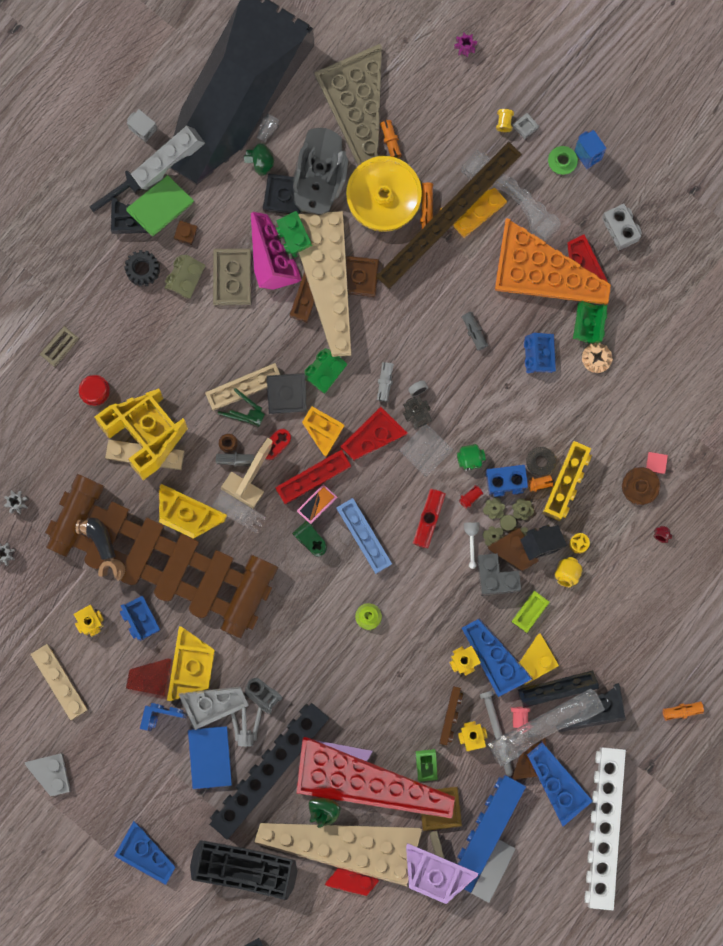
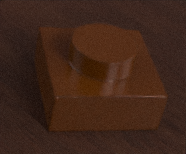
M179 220L174 240L192 245L198 227Z

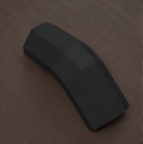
M200 840L193 850L190 864L191 880L237 888L283 900L289 898L297 877V866L294 859Z

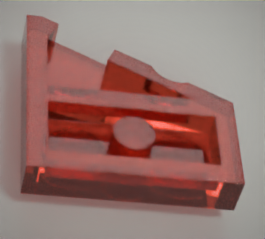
M168 658L130 669L126 689L165 696L172 659Z

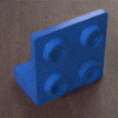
M151 703L150 706H145L140 729L152 731V728H156L158 716H155L156 712L185 719L187 715L183 714L181 709L170 707L168 711L164 710L163 705Z

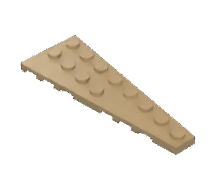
M343 211L327 212L323 215L313 213L299 214L313 245L299 252L331 355L332 357L351 356Z
M260 823L255 838V844L403 886L408 884L406 845L408 843L418 847L422 833L420 828L326 825L318 828V825Z

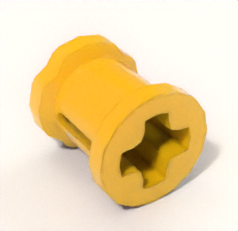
M499 109L497 111L499 120L496 130L500 132L512 131L511 119L514 116V111Z

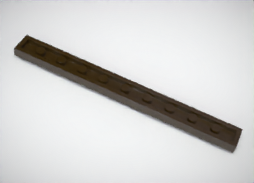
M508 141L376 275V278L390 290L496 183L522 154Z

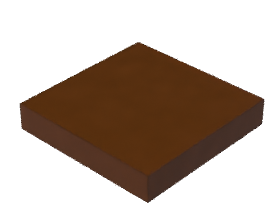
M345 256L348 295L375 297L379 259Z

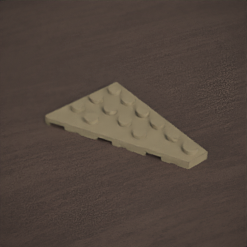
M381 44L314 72L357 166L370 158L378 157Z

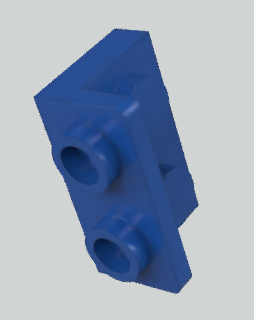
M532 333L525 336L526 373L555 372L554 334Z

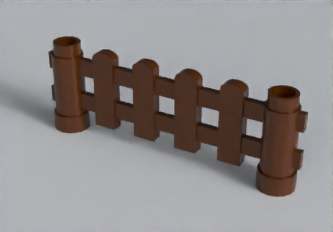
M77 473L71 485V492L65 491L59 502V505L63 506L57 521L51 520L45 533L50 535L46 548L67 557L71 548L76 547L87 553L84 561L89 567L99 569L104 560L101 559L93 540L83 534L76 533V523L78 520H83L84 522L90 517L98 518L107 527L112 546L119 533L135 540L128 556L114 549L116 556L114 559L120 560L125 566V574L121 579L122 582L128 585H137L140 578L157 585L154 595L159 600L165 602L172 601L175 594L191 601L189 611L192 615L199 618H205L210 611H213L223 616L224 621L220 629L240 639L245 629H254L259 618L255 615V612L262 599L267 601L272 587L268 585L270 580L273 581L279 568L278 566L251 554L246 563L244 574L230 568L234 558L216 550L212 559L195 552L200 542L181 534L177 543L161 536L165 526L146 517L141 527L126 520L130 509L112 501L108 510L94 505L105 486ZM154 549L170 556L163 572L147 565ZM189 565L205 572L198 588L182 581ZM223 582L237 587L230 603L217 598Z

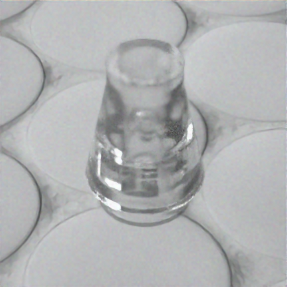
M267 113L262 118L256 138L266 143L279 127L278 123L280 120Z

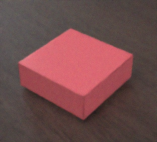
M648 452L646 468L657 474L664 475L668 455Z

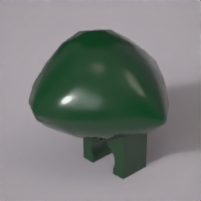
M259 143L253 150H246L244 162L254 163V171L258 175H266L274 166L275 156L266 145Z
M328 798L309 800V812L311 815L309 821L311 823L315 821L318 824V828L333 824L339 817L341 808L337 802Z

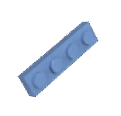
M352 498L336 508L374 573L377 574L391 566L390 559L354 499Z

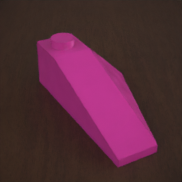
M252 212L254 272L259 287L274 290L300 282L301 277L294 259L290 260L284 245L277 238L278 232L269 216L263 213Z

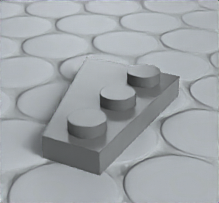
M241 687L179 693L195 730L234 713L243 707L249 706Z

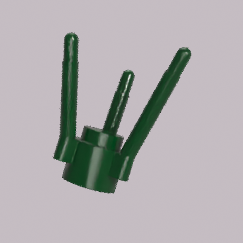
M234 388V391L250 404L254 410L250 409L247 415L234 410H230L229 413L218 411V414L259 427L265 413L261 412L262 407L256 405L237 388Z

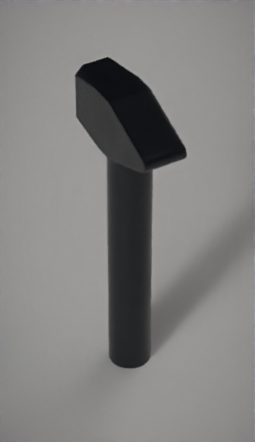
M125 171L127 179L125 182L89 206L93 213L129 187L134 193L141 190V187L130 172Z

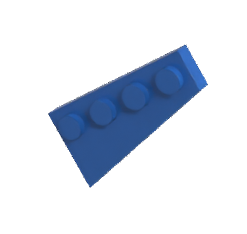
M540 743L527 755L562 826L566 825L592 802V799L543 743Z

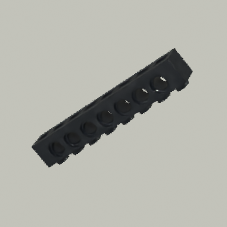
M306 703L299 711L301 716L297 720L293 718L286 728L289 730L286 734H280L274 741L275 747L272 750L267 749L261 756L263 761L259 766L255 764L248 772L250 774L249 778L246 781L242 779L235 787L238 791L233 796L229 794L223 801L225 806L222 810H216L210 817L212 821L209 825L226 840L232 836L300 755L303 738L313 739L330 719L313 703L310 705ZM306 718L312 721V727L309 730H304L301 726V722ZM294 733L300 738L299 743L296 745L289 743V736ZM282 748L287 752L284 760L277 759L276 752L278 749ZM266 764H271L274 767L272 775H266L263 772ZM253 779H258L261 782V788L257 791L251 788L250 784ZM241 794H245L248 797V803L245 806L238 803V797ZM229 809L235 812V819L233 821L225 818V812Z

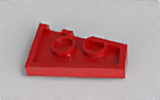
M585 234L567 242L569 258L589 272L597 275L601 280L608 282Z
M380 407L340 448L355 461L408 433Z

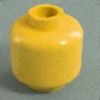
M573 557L560 560L555 572L557 582L564 587L576 585L582 574V566Z

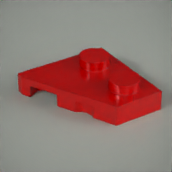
M338 867L325 885L367 896L379 882V879Z

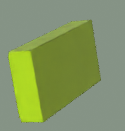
M534 591L511 622L527 633L550 602Z

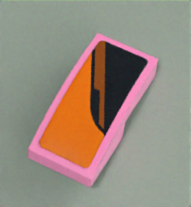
M323 484L297 512L312 524L338 497Z

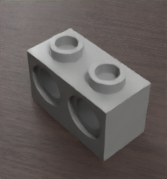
M625 204L604 212L602 220L618 251L638 242L642 234L639 225L635 224L632 219V211L629 207L626 208ZM621 215L623 221L615 220L614 216ZM624 231L630 232L631 235H632V237H631V238H626V237H624L623 232H624Z

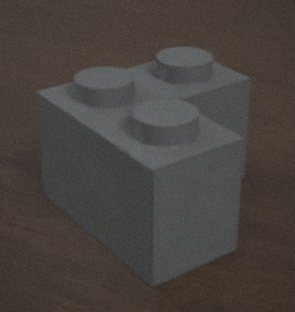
M497 553L478 555L477 563L481 596L521 591L519 571L500 573Z

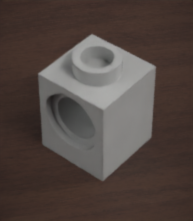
M139 109L136 113L133 112L127 119L128 128L145 143L158 129L156 123Z

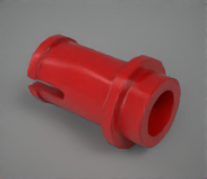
M474 485L464 496L461 495L458 501L465 509L471 508V504L483 495V492L477 485Z

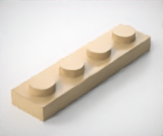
M276 363L205 392L212 410H217L243 399L234 391V388H237L247 397L267 389L266 375H280Z
M108 440L105 458L107 460L130 463L128 458L142 449V447L135 443ZM173 449L160 467L182 470L184 451Z
M46 644L31 653L32 658L69 719L73 720L86 712L88 708L50 646Z

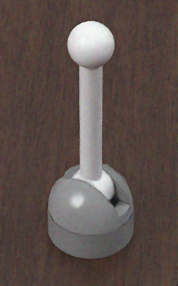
M479 522L464 523V531L470 536L471 562L469 567L475 569L477 564L474 560V535L479 531Z

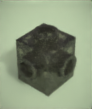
M420 396L412 397L403 404L405 411L402 413L407 422L411 421L415 430L432 421L429 414L431 408L426 400L422 401Z

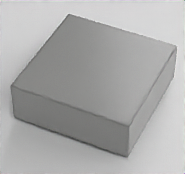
M526 113L513 124V127L525 140L539 128V125Z

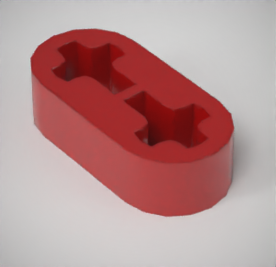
M279 429L269 438L273 441L272 446L275 445L276 447L272 450L273 455L268 454L265 460H274L290 444L291 435L289 431ZM286 434L287 441H281L277 445L276 442L279 440L278 435Z

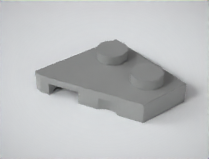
M63 753L25 762L26 767L50 796L71 792Z

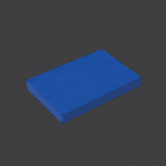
M227 726L188 730L192 788L232 786Z

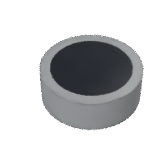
M418 381L410 386L408 391L412 397H415L425 392L428 386L425 381Z

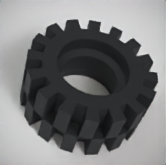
M139 250L138 253L135 251L132 256H128L129 259L125 261L126 266L124 268L128 279L133 284H138L141 287L142 285L149 286V283H154V279H158L160 266L152 253L150 254L146 250L145 252ZM139 262L149 264V271L144 275H139L135 271V267Z

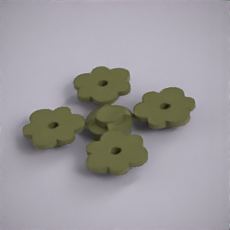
M495 497L492 501L487 500L483 512L489 515L490 519L495 517L501 518V528L495 529V527L491 526L488 530L484 531L482 536L485 539V544L488 546L502 538L503 530L507 532L514 531L517 526L516 519L526 520L528 516L533 515L532 503L519 498L516 504L512 506L514 510L512 516L509 514L504 515L505 505L501 503L499 498ZM523 527L520 530L525 537L528 529Z

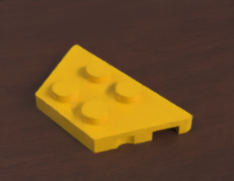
M163 484L159 487V522L193 539L225 522L227 518L226 514Z
M181 626L178 629L167 701L179 699V693L204 691L209 689L215 650Z

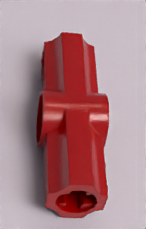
M435 489L429 490L412 544L422 548H429L446 493ZM431 514L435 520L433 523H426L424 516Z

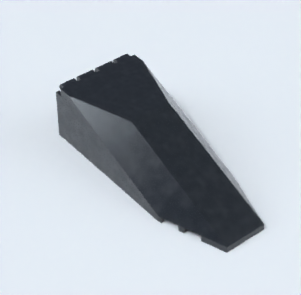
M263 0L239 1L181 108L173 137L185 126H189L197 131L205 144L192 155L174 163L170 168L196 185L211 175L222 163L228 162L229 158L245 148L315 45L313 28L309 27L310 25L300 18H297L294 23L293 21L296 16L284 8L278 13L280 6L271 0H265L263 3Z

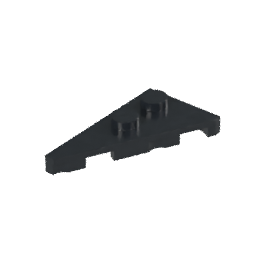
M616 683L613 685L614 688L607 693L600 694L594 701H590L580 708L577 714L563 720L557 726L558 732L625 721L626 717L620 684Z

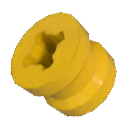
M583 533L575 534L569 541L570 549L577 554L585 552L590 546L589 538Z

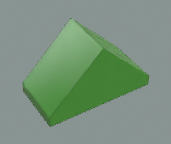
M436 750L415 751L418 782L438 780Z

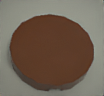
M636 467L628 471L623 477L621 485L626 499L637 505H645L654 501L659 495L661 487L656 473L645 467Z

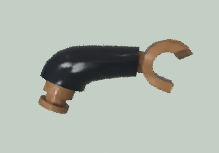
M90 517L89 520L84 522L83 520H78L76 523V533L86 534L88 538L92 539L101 559L104 560L99 567L98 576H107L110 566L116 580H121L125 574V566L120 560L114 559L116 556L105 524L94 517Z

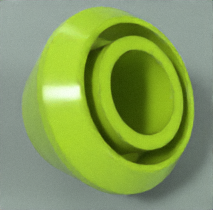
M366 603L357 609L355 618L361 628L371 630L380 624L382 614L376 605Z

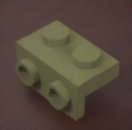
M180 255L173 263L172 273L165 280V289L172 290L190 299L205 268V264L189 255Z

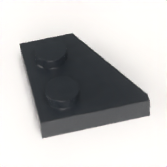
M112 198V234L148 233L127 212L130 204L125 205L118 202V199Z

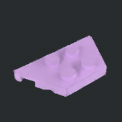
M407 843L408 881L409 888L447 904L478 876V873L411 844Z

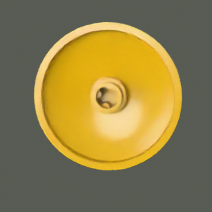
M378 156L364 161L353 171L347 184L346 197L348 207L359 223L369 229L386 232L399 229L413 219L420 207L422 189L417 174L407 163L395 157Z

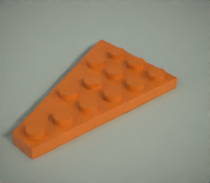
M506 218L495 291L608 305L611 284L601 280L594 273L589 272L571 258L563 255L562 252L555 250L542 239L529 233L525 228L518 226L511 219Z

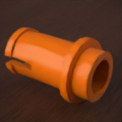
M551 475L536 479L532 477L531 480L527 481L529 491L537 492L539 489L553 487Z

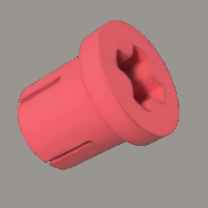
M511 707L513 727L528 728V712H530V707Z

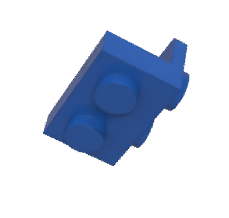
M144 596L121 605L122 610L120 614L125 622L128 620L131 626L129 632L133 639L137 638L141 641L161 630Z

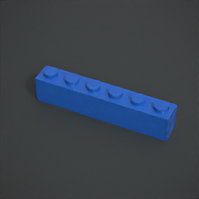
M506 775L503 778L499 777L494 785V788H496L494 795H489L485 802L487 806L485 812H480L476 823H478L475 831H470L466 839L469 841L466 849L462 847L457 856L460 859L458 865L478 873V876L464 888V890L470 893L526 786Z

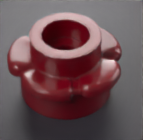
M665 526L655 528L654 538L657 541L667 543L672 538L669 528Z

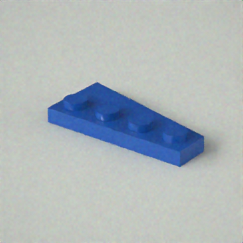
M480 618L462 627L498 697L533 679Z

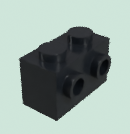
M548 524L539 528L538 531L536 528L526 532L525 537L520 539L529 561L556 553L568 546L559 525L550 527Z

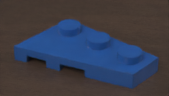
M133 821L114 856L166 885L176 866L144 830Z

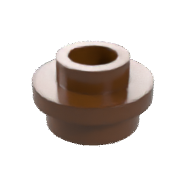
M224 434L220 437L218 444L223 452L231 453L237 448L238 441L234 435ZM227 440L232 442L229 447L225 446Z

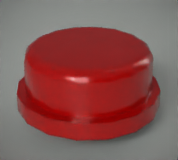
M90 375L82 380L78 392L84 403L90 406H98L108 399L110 387L105 378L99 375Z

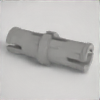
M382 362L380 379H378L377 401L389 402L390 386L393 384L391 379L394 364Z

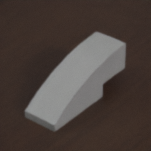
M498 840L471 892L472 894L488 903L490 902L516 848Z

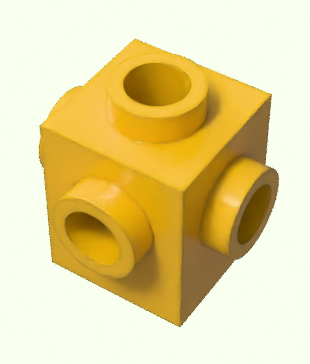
M91 604L73 614L77 620L75 625L80 634L83 632L84 635L90 634L92 637L100 633V628L104 627L102 623L104 617Z
M462 646L452 651L454 655L450 657L452 661L449 662L454 673L458 671L459 675L464 673L465 676L474 672V667L481 663L472 646L466 649ZM461 658H465L467 664H462Z
M475 721L464 723V728H460L461 733H458L460 744L465 745L466 752L486 747L484 739H487L485 727L481 728V724L476 725ZM471 732H474L476 734L475 739L470 738L469 735Z

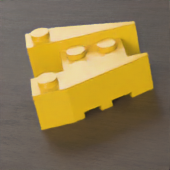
M159 388L145 393L146 395L127 399L126 402L110 405L95 416L98 426L109 439L126 428L142 447V449L128 458L132 468L142 480H145L160 468L188 429L184 418L174 424L158 405L163 400Z

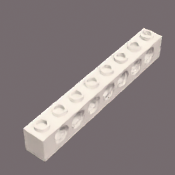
M600 748V751H596L595 762L599 764L598 771L594 773V783H597V790L593 791L592 802L595 803V811L591 812V823H594V829L590 831L589 835L592 851L588 852V863H591L590 871H587L586 883H589V891H585V903H588L587 907L594 909L614 910L626 750ZM609 762L614 766V771L611 774H607L604 770L605 765ZM607 782L611 783L613 787L612 792L609 794L603 791V785ZM605 802L611 805V811L607 814H604L601 810V806ZM607 822L610 829L607 833L603 834L600 831V825ZM605 842L608 845V850L602 854L599 852L598 846L600 843ZM604 862L607 868L604 873L600 874L597 872V865ZM603 883L605 885L603 893H596V884Z

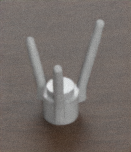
M260 707L258 708L252 734L251 730H247L246 708H242V730H240V734L235 712L231 713L235 741H238V746H253V741H257V731L262 714Z

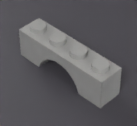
M185 126L133 171L131 175L141 189L149 191L163 179L165 172L174 163L192 155L205 142L194 128Z

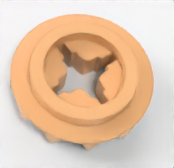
M600 343L590 344L582 354L583 365L593 373L606 371L613 360L612 352L608 349L607 345ZM602 352L600 357L602 361L598 360L593 364V354L597 355Z

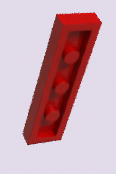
M341 449L275 487L286 505L349 469L351 465Z

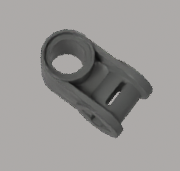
M259 678L250 679L245 687V695L268 714H271L275 704L282 700V696L277 691L270 688ZM250 685L258 686L259 692H252Z

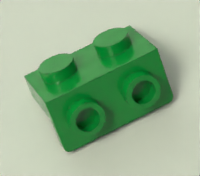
M297 211L276 220L278 224L276 230L280 238L284 237L286 243L283 245L287 254L291 253L295 258L297 253L313 246Z
M584 301L578 302L573 339L590 344L602 342L605 335V320L608 315L607 305L598 306Z
M324 348L316 355V360L313 364L305 369V380L325 394L348 364L339 356L332 357L330 349Z

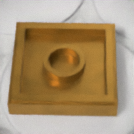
M458 788L436 789L455 797L452 818L421 813L423 831L461 827Z

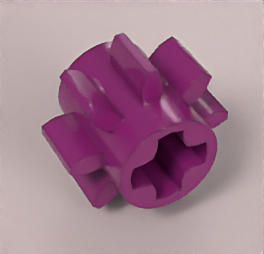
M463 32V36L456 37L457 43L454 44V49L459 50V56L463 54L468 57L469 53H475L476 49L474 46H477V41H473V34L469 36Z

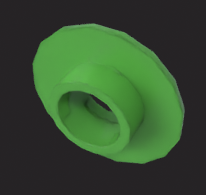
M566 146L556 147L548 157L549 167L552 171L561 175L571 173L576 168L578 162L574 150ZM559 156H566L568 163L561 164L557 158Z

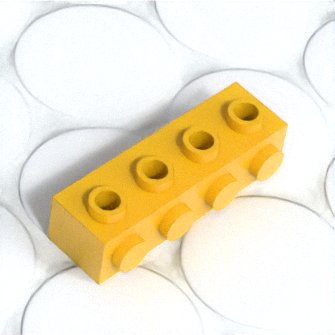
M575 441L572 442L542 512L543 515L560 521L562 517L566 518L570 509L567 507L569 500L573 501L577 490L574 488L577 482L581 483L585 474L582 472L584 465L588 466L592 455L589 454L590 447Z

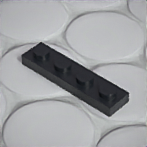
M592 670L518 689L523 708L596 690L599 689V685Z

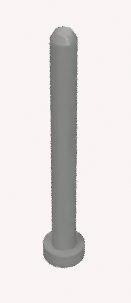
M493 690L480 694V698H484L505 773L507 776H512V765L491 697L494 695Z

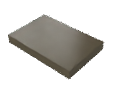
M213 249V305H251V249Z

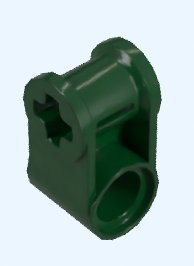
M307 520L292 533L314 556L320 557L326 553L327 545ZM317 543L322 549H315L314 544Z

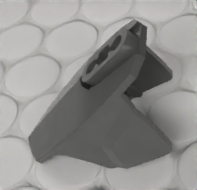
M313 128L308 130L303 147L300 149L293 179L294 201L300 211L317 215L329 212L333 201L339 197L345 183L348 158L346 151H342V137L330 129ZM312 187H317L318 190L315 191ZM311 201L314 202L313 205L315 206V208H311L309 206V204H311Z

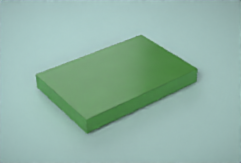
M167 175L127 208V212L153 237L191 206L194 200Z

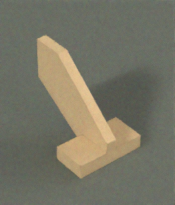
M267 438L244 478L231 472L221 486V490L254 509L263 496L264 491L251 483L270 452L273 441Z

